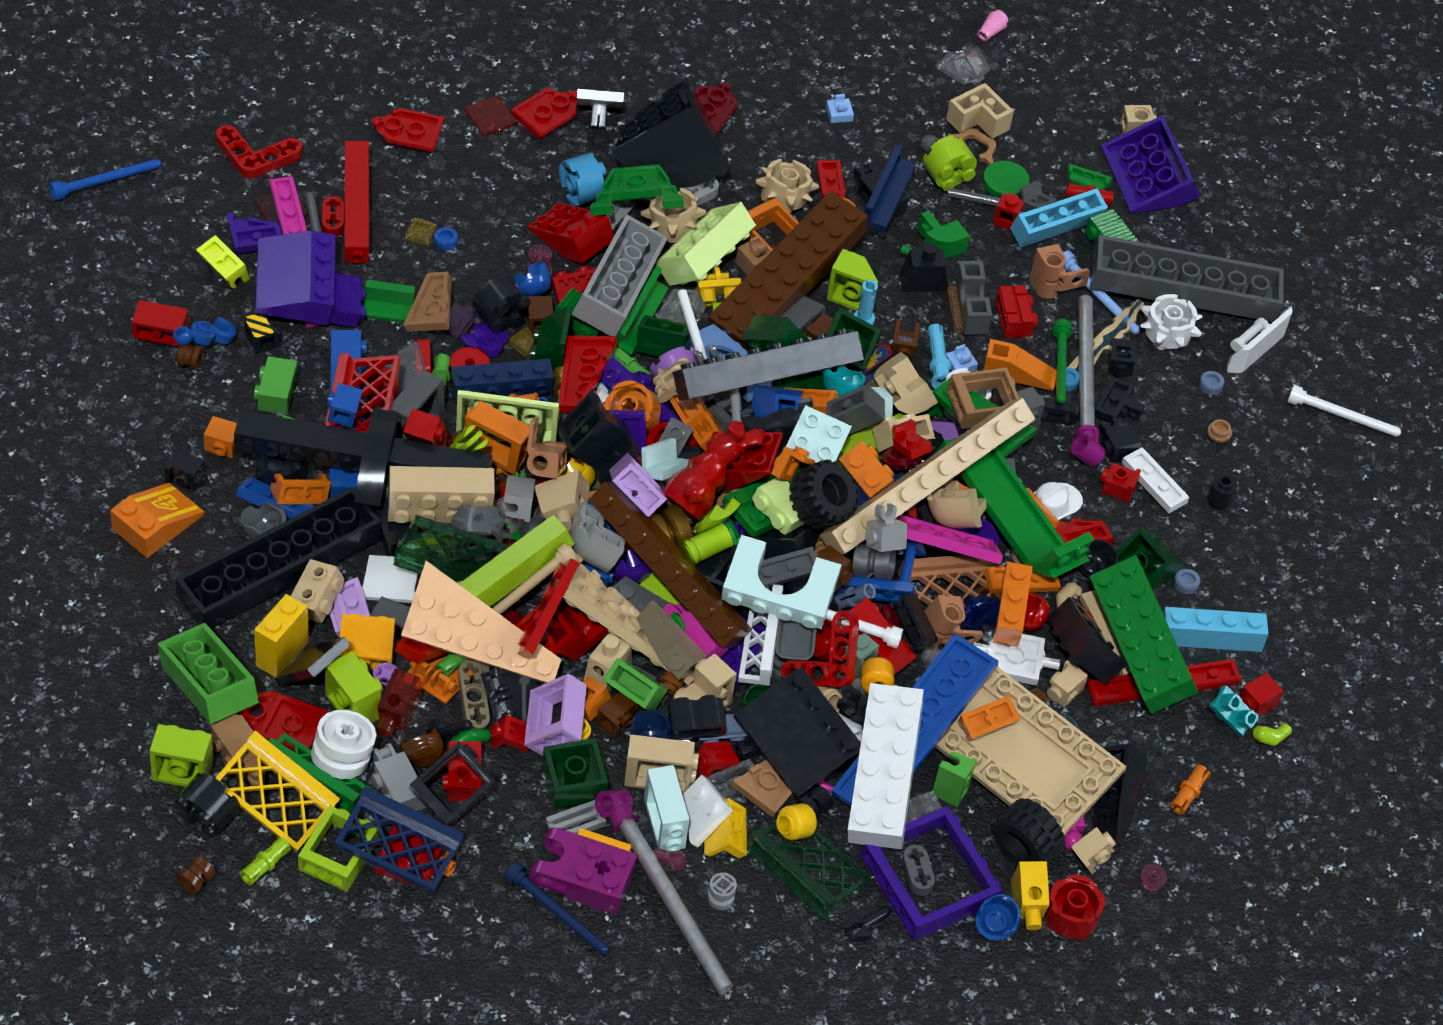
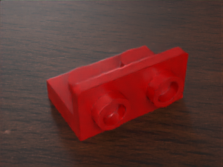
M590 266L578 268L577 272L568 274L567 271H562L554 274L551 288L553 287L557 304L562 301L571 288H575L579 293H583L597 268L591 269Z

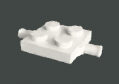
M1022 634L1018 647L994 643L993 637L989 645L973 643V645L999 661L998 667L1017 682L1037 686L1039 674L1043 667L1059 669L1060 659L1045 657V638Z

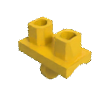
M716 266L713 268L712 274H707L704 281L697 282L695 294L700 296L703 307L712 306V303H716L715 295L723 294L725 299L741 283V278L729 279V273H720V268Z

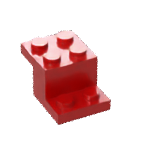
M560 602L540 644L556 656L560 653L576 661L608 634L609 631L599 622L590 620L586 613L579 608ZM540 604L515 626L523 632L528 631L532 623L530 619Z

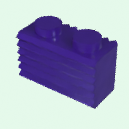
M335 272L334 307L328 323L356 328L358 321L363 320L365 306L361 305V301H364L366 291L365 287H361L362 278L360 276H347L346 274L342 275Z

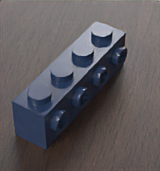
M550 358L452 367L451 387L454 405L457 404L458 390L507 397L513 393L525 395L535 392L538 393L539 397L553 396L554 376Z

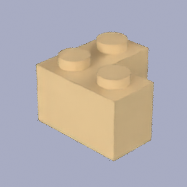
M984 83L951 99L946 120L959 133L979 125L993 139L1010 130L1014 111Z
M713 654L708 659L704 658L697 663L693 683L686 688H680L675 693L673 699L687 697L689 700H698L705 695H714L715 697L722 698L723 707L726 708L732 703L737 673L716 654Z

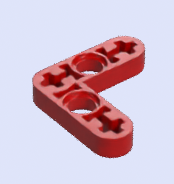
M224 125L216 131L218 146L238 172L247 179L259 177L295 162L302 157V143L295 138L282 140L254 152L233 126ZM236 149H241L245 151L243 154L240 155L233 153V151ZM267 156H275L277 159L268 161L265 158Z
M839 611L834 615L831 627L829 662L789 660L782 666V677L789 675L791 669L802 667L817 686L843 687L851 685L854 681L859 630L857 615L849 611ZM842 620H849V625L843 626L841 624ZM840 634H848L849 638L840 637ZM842 642H846L849 650L842 657L838 652V647ZM838 660L847 661V665L838 664ZM819 666L823 670V676L819 681H816L813 678V670ZM843 672L845 673V678H837V674Z

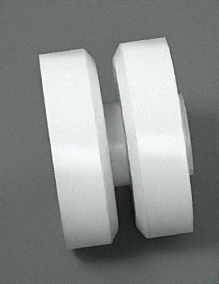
M335 710L325 714L319 721L311 750L313 763L334 778L351 779L360 776L368 768L376 739L375 727L368 718L350 710Z

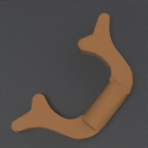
M968 129L960 134H948V136H954L959 139V136L963 141L967 139L977 140L988 149L985 153L979 155V161L985 162L988 166L994 162L992 156L996 150V142L978 129Z

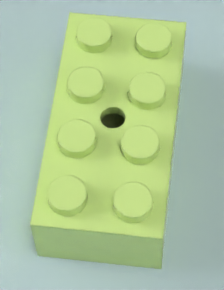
M742 202L711 209L696 223V228H691L655 262L662 269L661 273L670 286L677 284L683 286L691 281L696 283L702 281L707 277V272L710 269L715 268L722 262L721 258L724 255L733 252L736 249L735 245L750 235L749 231L756 224Z

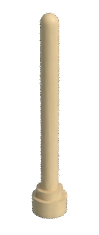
M564 542L557 548L556 557L492 609L501 615L554 572L560 563H565L570 558L576 561L578 559L577 554L568 543Z

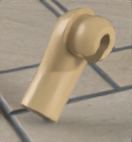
M1075 582L1067 583L1056 594L1057 608L1068 597L1077 599V596L1082 594V588Z

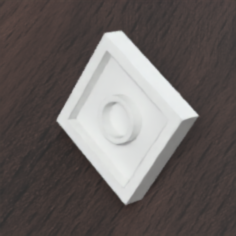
M578 89L577 105L593 107L591 127H597L598 116H600L599 128L606 127V108H623L624 93Z

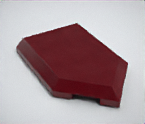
M728 82L719 83V86L707 87V85L699 86L695 89L717 134L738 107Z

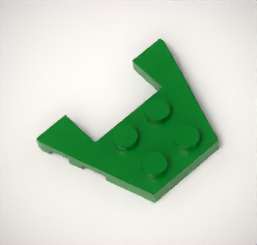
M659 164L614 168L603 183L602 192H598L596 195V202L590 206L591 216L613 214V201L615 200L628 202L637 198L650 200L662 196L663 209L684 207V199L682 195L678 194L675 185H671L669 177Z

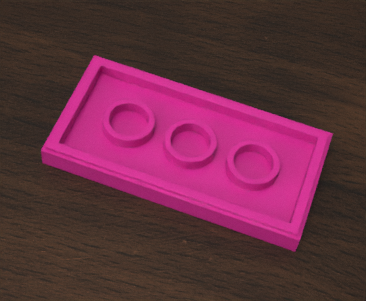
M905 515L897 517V520L907 523V539L1001 564L1003 555L991 539Z

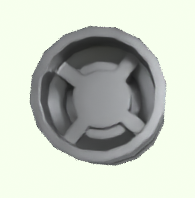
M858 544L853 557V575L860 578H870L874 575L875 579L892 580L896 565V551L879 552L867 547L866 544Z

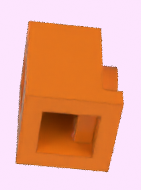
M588 676L583 681L587 685L583 718L592 721L598 714V708L610 700L611 696L606 686Z

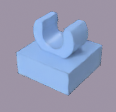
M845 94L835 95L834 100H827L826 109L830 123L853 121V110L849 98L845 99Z
M965 344L955 347L952 352L946 353L947 359L951 362V371L960 368H969L968 371L970 372L977 370L978 363Z

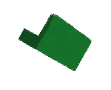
M367 280L365 286L364 318L404 323L415 300V286Z

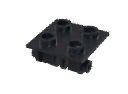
M500 667L480 674L495 723L499 722L506 715L521 718V685L518 682L521 676L502 670ZM530 678V682L527 685V716L530 690L539 687L537 681Z

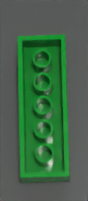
M1137 555L1089 576L1150 713H1155L1199 693Z

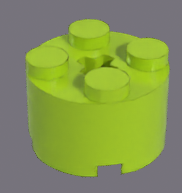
M946 136L936 141L930 147L932 151L929 155L925 153L923 157V165L936 184L944 191H948L949 188H954L964 181H970L976 175L974 170L977 160L959 136V139L954 136Z

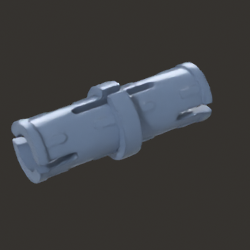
M866 583L857 588H847L844 593L834 595L839 606L836 611L847 607L853 608L866 597L873 599L876 595L875 587L871 583Z

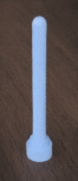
M1070 250L1063 252L1066 257L1064 269L1067 272L1080 270L1081 268L1077 265L1076 256ZM1079 275L1076 277L1080 280L1083 276ZM1088 278L1085 286L1115 316L1120 314L1123 310L1103 290L1090 288L1091 278ZM1126 316L1122 320V323L1125 326H1127L1128 320H1130V317ZM1132 322L1129 330L1133 334H1138L1140 327L1135 322Z

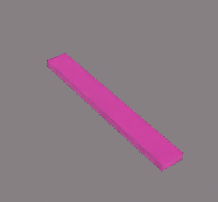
M293 176L269 179L282 235L307 231ZM305 321L306 328L324 325Z

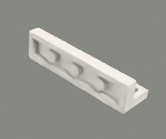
M773 585L772 592L783 595V585ZM751 608L749 609L747 624L752 628L754 625L762 622L766 626V630L758 635L752 628L745 636L739 682L770 686L779 621L777 616L768 613H757ZM759 643L763 647V652L755 656L749 648ZM755 664L760 669V676L745 674V671Z

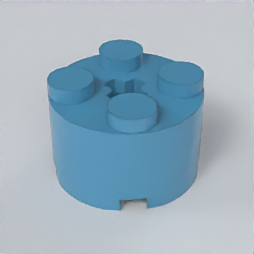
M586 153L562 161L563 164L559 165L560 183L562 188L567 187L569 194L565 196L571 205L578 206L595 201L598 192L603 190V176L606 175L603 163L597 162L592 153Z

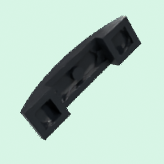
M373 408L361 458L355 504L378 508L381 506L385 476L399 412Z

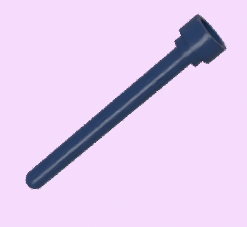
M516 861L508 867L503 875V879L510 885L523 887L601 955L609 953V946L528 878V873H526L524 866Z

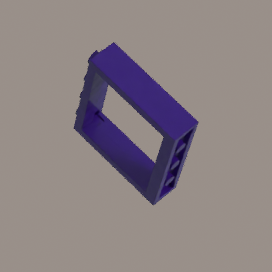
M948 806L906 823L903 842L942 826L983 891L922 916L882 851L888 848L868 844L862 845L861 857L913 941L975 915L977 908L984 900L1002 893V886L999 880L992 876L988 870L985 858L979 856L972 838L965 834L961 828L958 816L952 814Z

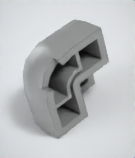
M583 501L572 520L570 536L575 543L572 548L576 554L578 553L584 559L583 561L607 573L623 554L625 540L623 537L603 527L604 516L595 507Z

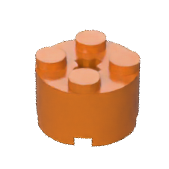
M629 380L620 382L611 389L612 391L604 404L606 410H645L647 432L659 423L661 414L660 401L649 388L641 383Z

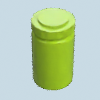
M721 523L690 538V540L683 541L682 544L687 558L695 565L699 561L706 560L733 547V540L726 526Z

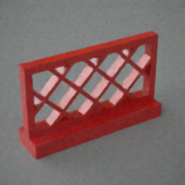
M349 353L339 354L332 392L335 393L338 383L355 388L362 383L366 387L363 389L360 405L362 407L358 409L354 421L358 427L354 430L367 432L370 418L363 423L358 418L366 412L372 415V408L379 402L383 401L385 403V406L381 409L392 411L401 365L400 355L352 359ZM393 364L392 368L387 372L383 373L380 371L385 365ZM358 367H370L361 375L357 373ZM374 373L380 376L371 384L366 381ZM386 381L389 386L381 393L378 392L376 388ZM371 392L376 395L368 403L362 400ZM328 407L325 425L347 428L346 426L328 422L330 407Z

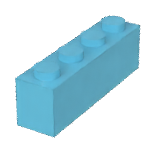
M1094 189L1019 214L1010 229L1021 248L1086 226L1089 217L1105 212L1108 207L1099 190Z
M1165 607L1163 612L1178 647L1262 652L1268 637L1267 615L1265 613Z

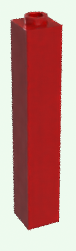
M345 141V263H369V141Z

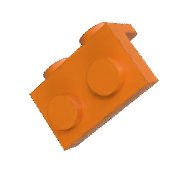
M861 441L838 458V462L848 469L847 473L853 476L854 482L867 498L871 499L894 483L892 478L894 473L888 465H882L877 459L879 457L878 453L870 444L867 446Z

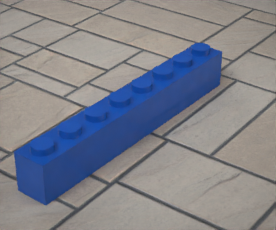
M331 330L330 392H332L339 354L349 353L352 359L361 358V355H366V340H361V330ZM366 366L358 367L357 373L361 375V373L365 372ZM362 383L356 388L363 390ZM360 417L358 420L363 423L366 421V417ZM354 423L352 428L347 427L345 429L354 430L358 425ZM330 467L329 480L331 485L329 498L351 487L356 489L359 472Z

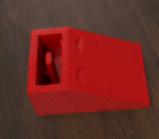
M565 203L555 204L550 211L537 217L532 224L527 226L528 230L563 257L579 263H584L610 244L614 237L608 215L591 216V210Z
M713 432L711 438L719 436L726 432ZM764 432L766 437L760 445L749 446L743 450L740 456L727 466V480L721 490H734L770 475L784 434Z

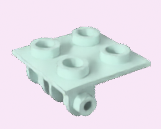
M805 405L786 447L795 449L796 446H799L809 451L808 457L814 459L815 463L826 459L834 462L837 461V457L852 426Z

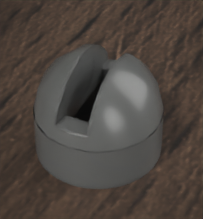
M925 135L921 140V148L929 154L932 151L930 147L940 139L933 135Z

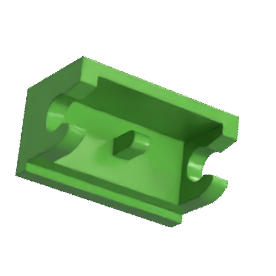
M951 752L949 757L957 760L959 764L955 766L946 761L940 763L932 795L959 807L970 788L977 759L973 757L970 759L960 753Z

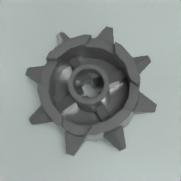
M463 504L459 506L451 519V530L441 532L443 535L451 536L449 549L453 553L457 551L462 554V559L474 562L489 560V555L495 553L499 555L503 549V539L513 537L512 534L503 532L505 520L499 514V509L492 505L482 507Z

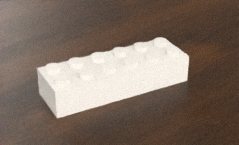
M870 683L848 824V843L868 844L902 850L923 710L924 689Z

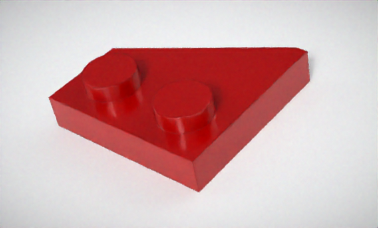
M1071 518V523L1060 522L1055 528L1065 543L1090 532L1094 539H1102L1113 545L1114 537L1104 521H1085Z

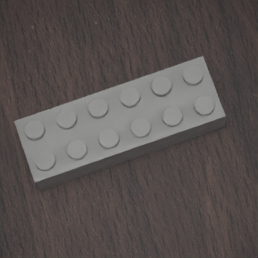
M626 214L572 315L605 334L616 336L668 237Z

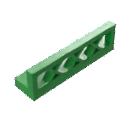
M657 265L648 275L616 335L618 342L616 347H619L629 356H631L637 345L638 325L645 315L653 317L669 289L657 281L662 271Z
M285 733L277 741L273 738L269 740L271 744L339 797L340 800L337 806L347 810L350 814L360 797V794L351 788H356L361 792L365 786L370 788L356 778L337 780L307 760H312L311 749ZM286 741L294 746L295 752L285 747L283 743Z

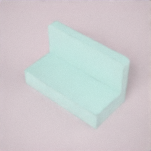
M669 438L642 447V468L653 479L666 480L688 465L689 459L677 458L675 438Z

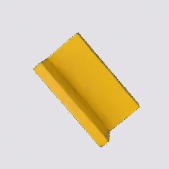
M727 798L725 801L733 811L704 841V853L710 857L725 850L739 859L747 855L746 808Z

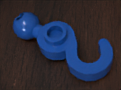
M218 317L213 326L206 321H196L190 329L186 326L177 327L173 332V339L177 341L178 345L183 346L189 344L191 340L197 345H208L212 340L220 344H229L236 334V328L230 321Z

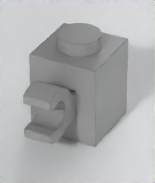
M887 503L886 512L884 506L876 505L875 515L879 519L867 521V531L865 533L867 547L879 552L906 549L907 523L895 519L897 513L896 505Z

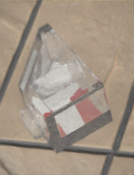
M979 46L948 53L935 64L937 69L962 84L971 82L977 84L985 78L984 75L991 69Z

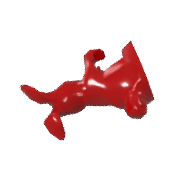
M736 420L729 423L728 432L711 438L706 443V452L689 458L687 467L670 477L663 489L665 496L700 522L712 508L715 493L721 490L726 483L727 466L735 461L743 450L749 446L760 445L765 439L766 435L762 428H755L745 432L742 422Z

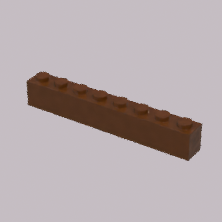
M605 481L590 497L589 501L722 648L736 647L752 630L727 601L722 600V595L650 516L648 517L614 482Z

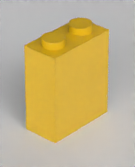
M285 594L254 629L257 667L276 677L290 665L309 643L308 606Z

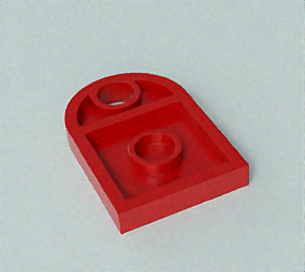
M276 692L258 693L259 703L241 710V715L253 732L257 731L266 740L269 741L273 738L277 741L285 733L309 749L313 747L320 719L328 713V710ZM252 709L263 711L260 716H251L249 714ZM286 741L283 743L285 747L295 752L294 746Z

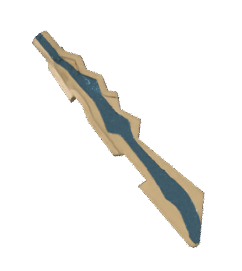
M1138 299L1132 306L1125 308L1113 319V324L1106 327L1093 339L1094 365L1102 351L1109 350L1112 338L1123 339V335L1129 332L1130 324L1132 322L1136 323V316L1144 305L1143 301ZM1079 355L1068 366L1075 369L1078 373Z

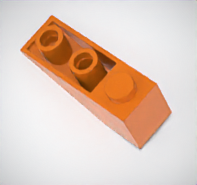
M990 339L983 370L1007 368L1015 383L1051 391L1054 390L1057 370L1015 344Z

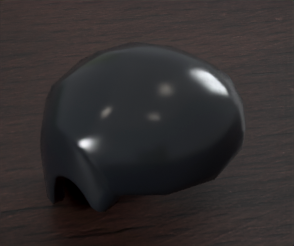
M1095 539L1088 547L1090 551L1086 554L1090 561L1078 567L1085 576L1089 577L1117 564V552L1110 543L1102 539Z

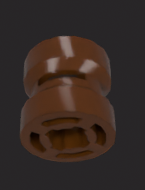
M195 856L189 862V867L182 869L176 875V880L185 891L196 895L203 888L202 884L209 882L215 875V870L207 860L200 856Z

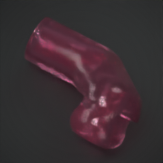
M653 847L652 851L659 863L670 865L676 871L684 869L687 857L682 851H667Z

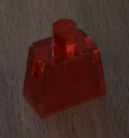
M397 668L394 669L377 707L380 723L376 730L381 735L390 737L395 728L401 731L406 729L423 699L420 677Z

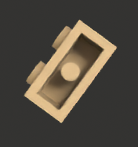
M915 413L902 416L901 419H895V417L885 418V420L881 421L880 425L872 428L878 452H884L893 447L892 427L910 419L916 422V434L928 441L934 439L935 436L929 414L916 416Z
M310 559L291 597L308 606L309 620L323 623L326 615L332 610L337 594L343 589L345 579L338 567Z

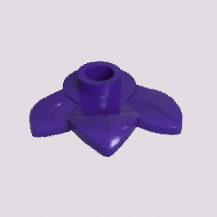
M486 323L475 324L473 328L474 333L460 335V339L465 345L471 348H479L488 357L498 356L503 349V344L509 341V334L506 330L495 333Z

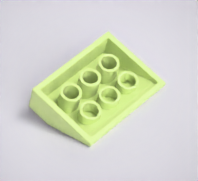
M458 390L456 432L463 430L467 422L464 419L468 410L471 407L475 408L479 401H482L529 426L534 417L539 418L536 442H557L558 424L560 422L559 403ZM478 427V430H481L483 434L497 441H505Z

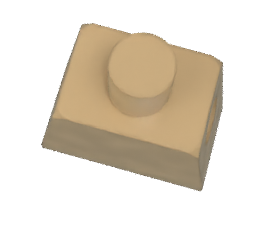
M579 470L535 485L536 495L543 516L548 519L554 514L564 527L570 531L576 511L583 501L588 504L590 487Z
M611 633L607 634L590 655L584 680L589 676L606 686L610 692L613 687L603 679L617 658L632 664L631 645L619 637L613 636Z

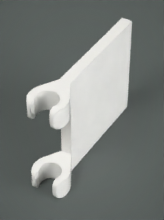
M369 555L363 583L366 600L379 601L381 596L395 602L412 603L416 592L419 570L423 571L426 561L437 567V558L435 556L418 559Z

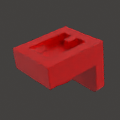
M910 419L892 427L894 450L911 460L932 452L931 442L916 434V422Z
M506 715L499 722L494 723L490 732V737H492L491 748L498 749L502 744H506L527 753L530 748L524 745L527 722Z
M707 742L697 752L699 753L697 770L700 776L703 775L706 778H709L714 770L736 769L740 763L730 742Z

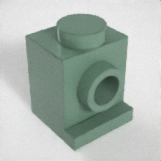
M866 633L858 635L855 676L857 678L860 676L863 663L868 659L876 658L878 655L879 645ZM847 644L845 646V655L848 653L849 650ZM839 661L847 665V661Z

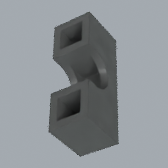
M959 261L955 282L964 334H988L992 311L989 297H984L986 277L983 261Z

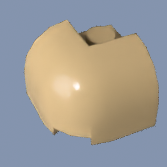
M902 352L881 365L874 374L879 387L882 386L893 397V406L899 411L906 414H918L938 403L928 384L919 377L909 358Z
M947 481L927 495L931 515L941 526L952 529L982 527L981 515L987 508L986 498L977 499L976 488L960 489L958 481Z

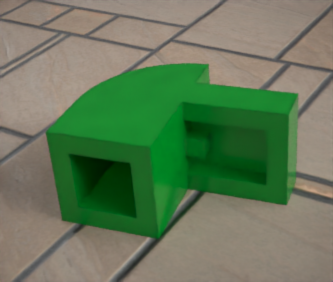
M929 210L921 213L918 230L920 235L925 237L923 246L926 243L935 244L937 248L944 250L945 258L967 251L970 235L958 220L941 226Z

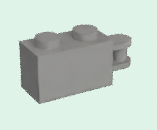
M391 743L386 744L385 748L379 750L374 748L372 750L375 760L374 774L371 777L377 790L381 789L383 795L416 811L426 808L409 790V785L418 776L405 752L396 754Z

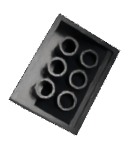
M802 667L780 679L733 716L796 799L810 792L817 785L820 786L847 770L860 753L861 742Z

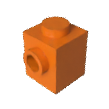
M213 416L203 434L204 450L215 453L218 456H226L233 459L237 451L234 449V431L237 423Z

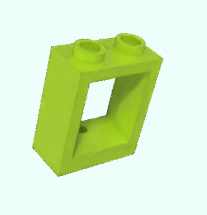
M329 806L298 855V870L348 892L366 861L353 856L348 865L344 866L315 853L331 825L342 829L350 816V813L345 809ZM358 818L360 825L371 822L367 819L362 820ZM376 827L363 831L366 842L379 839ZM375 846L369 847L371 853L374 850Z

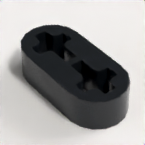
M1043 398L1045 407L1041 421L1064 425H1073L1078 422L1080 408L1077 404L1069 401L1058 403L1056 399Z

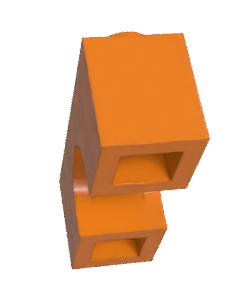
M1007 562L999 599L1001 600L993 636L994 643L1014 647L1019 646L1023 633L1033 566Z

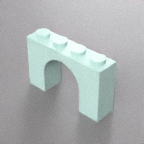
M741 535L723 585L722 600L734 606L742 605L751 608L757 613L775 615L784 621L792 620L802 623L807 628L822 629L839 580L841 564L816 557L810 578L800 591L787 595L777 594L768 590L761 583L758 576L762 560L765 556L766 542Z

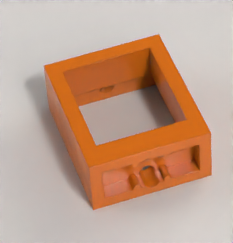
M773 198L747 211L756 226L749 231L750 235L743 241L747 243L750 239L759 236V241L762 244H766L768 251L771 252L773 249L756 230L775 222L788 235L799 222L776 198Z
M479 401L475 408L471 407L468 410L464 419L467 424L463 430L471 425H476L471 431L472 433H476L478 427L511 443L510 448L483 434L478 439L479 442L487 438L488 443L478 453L493 455L492 464L515 475L527 459L530 426Z

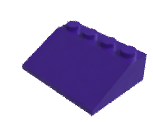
M1164 115L1101 145L1131 214L1178 207L1201 196Z
M311 230L259 238L257 243L255 313L328 325L334 307L335 235Z

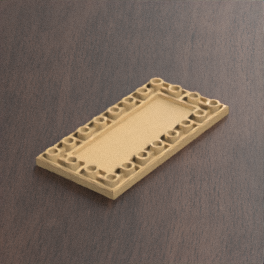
M998 666L935 746V748L957 765L959 762L949 757L951 752L960 753L970 759L972 757L977 759L973 773L974 779L1008 806L1012 805L1019 798H1027L1039 803L1055 817L1064 835L1072 829L1126 770V766ZM1010 695L1020 721L967 741L966 731L964 728H960L958 723L960 716Z

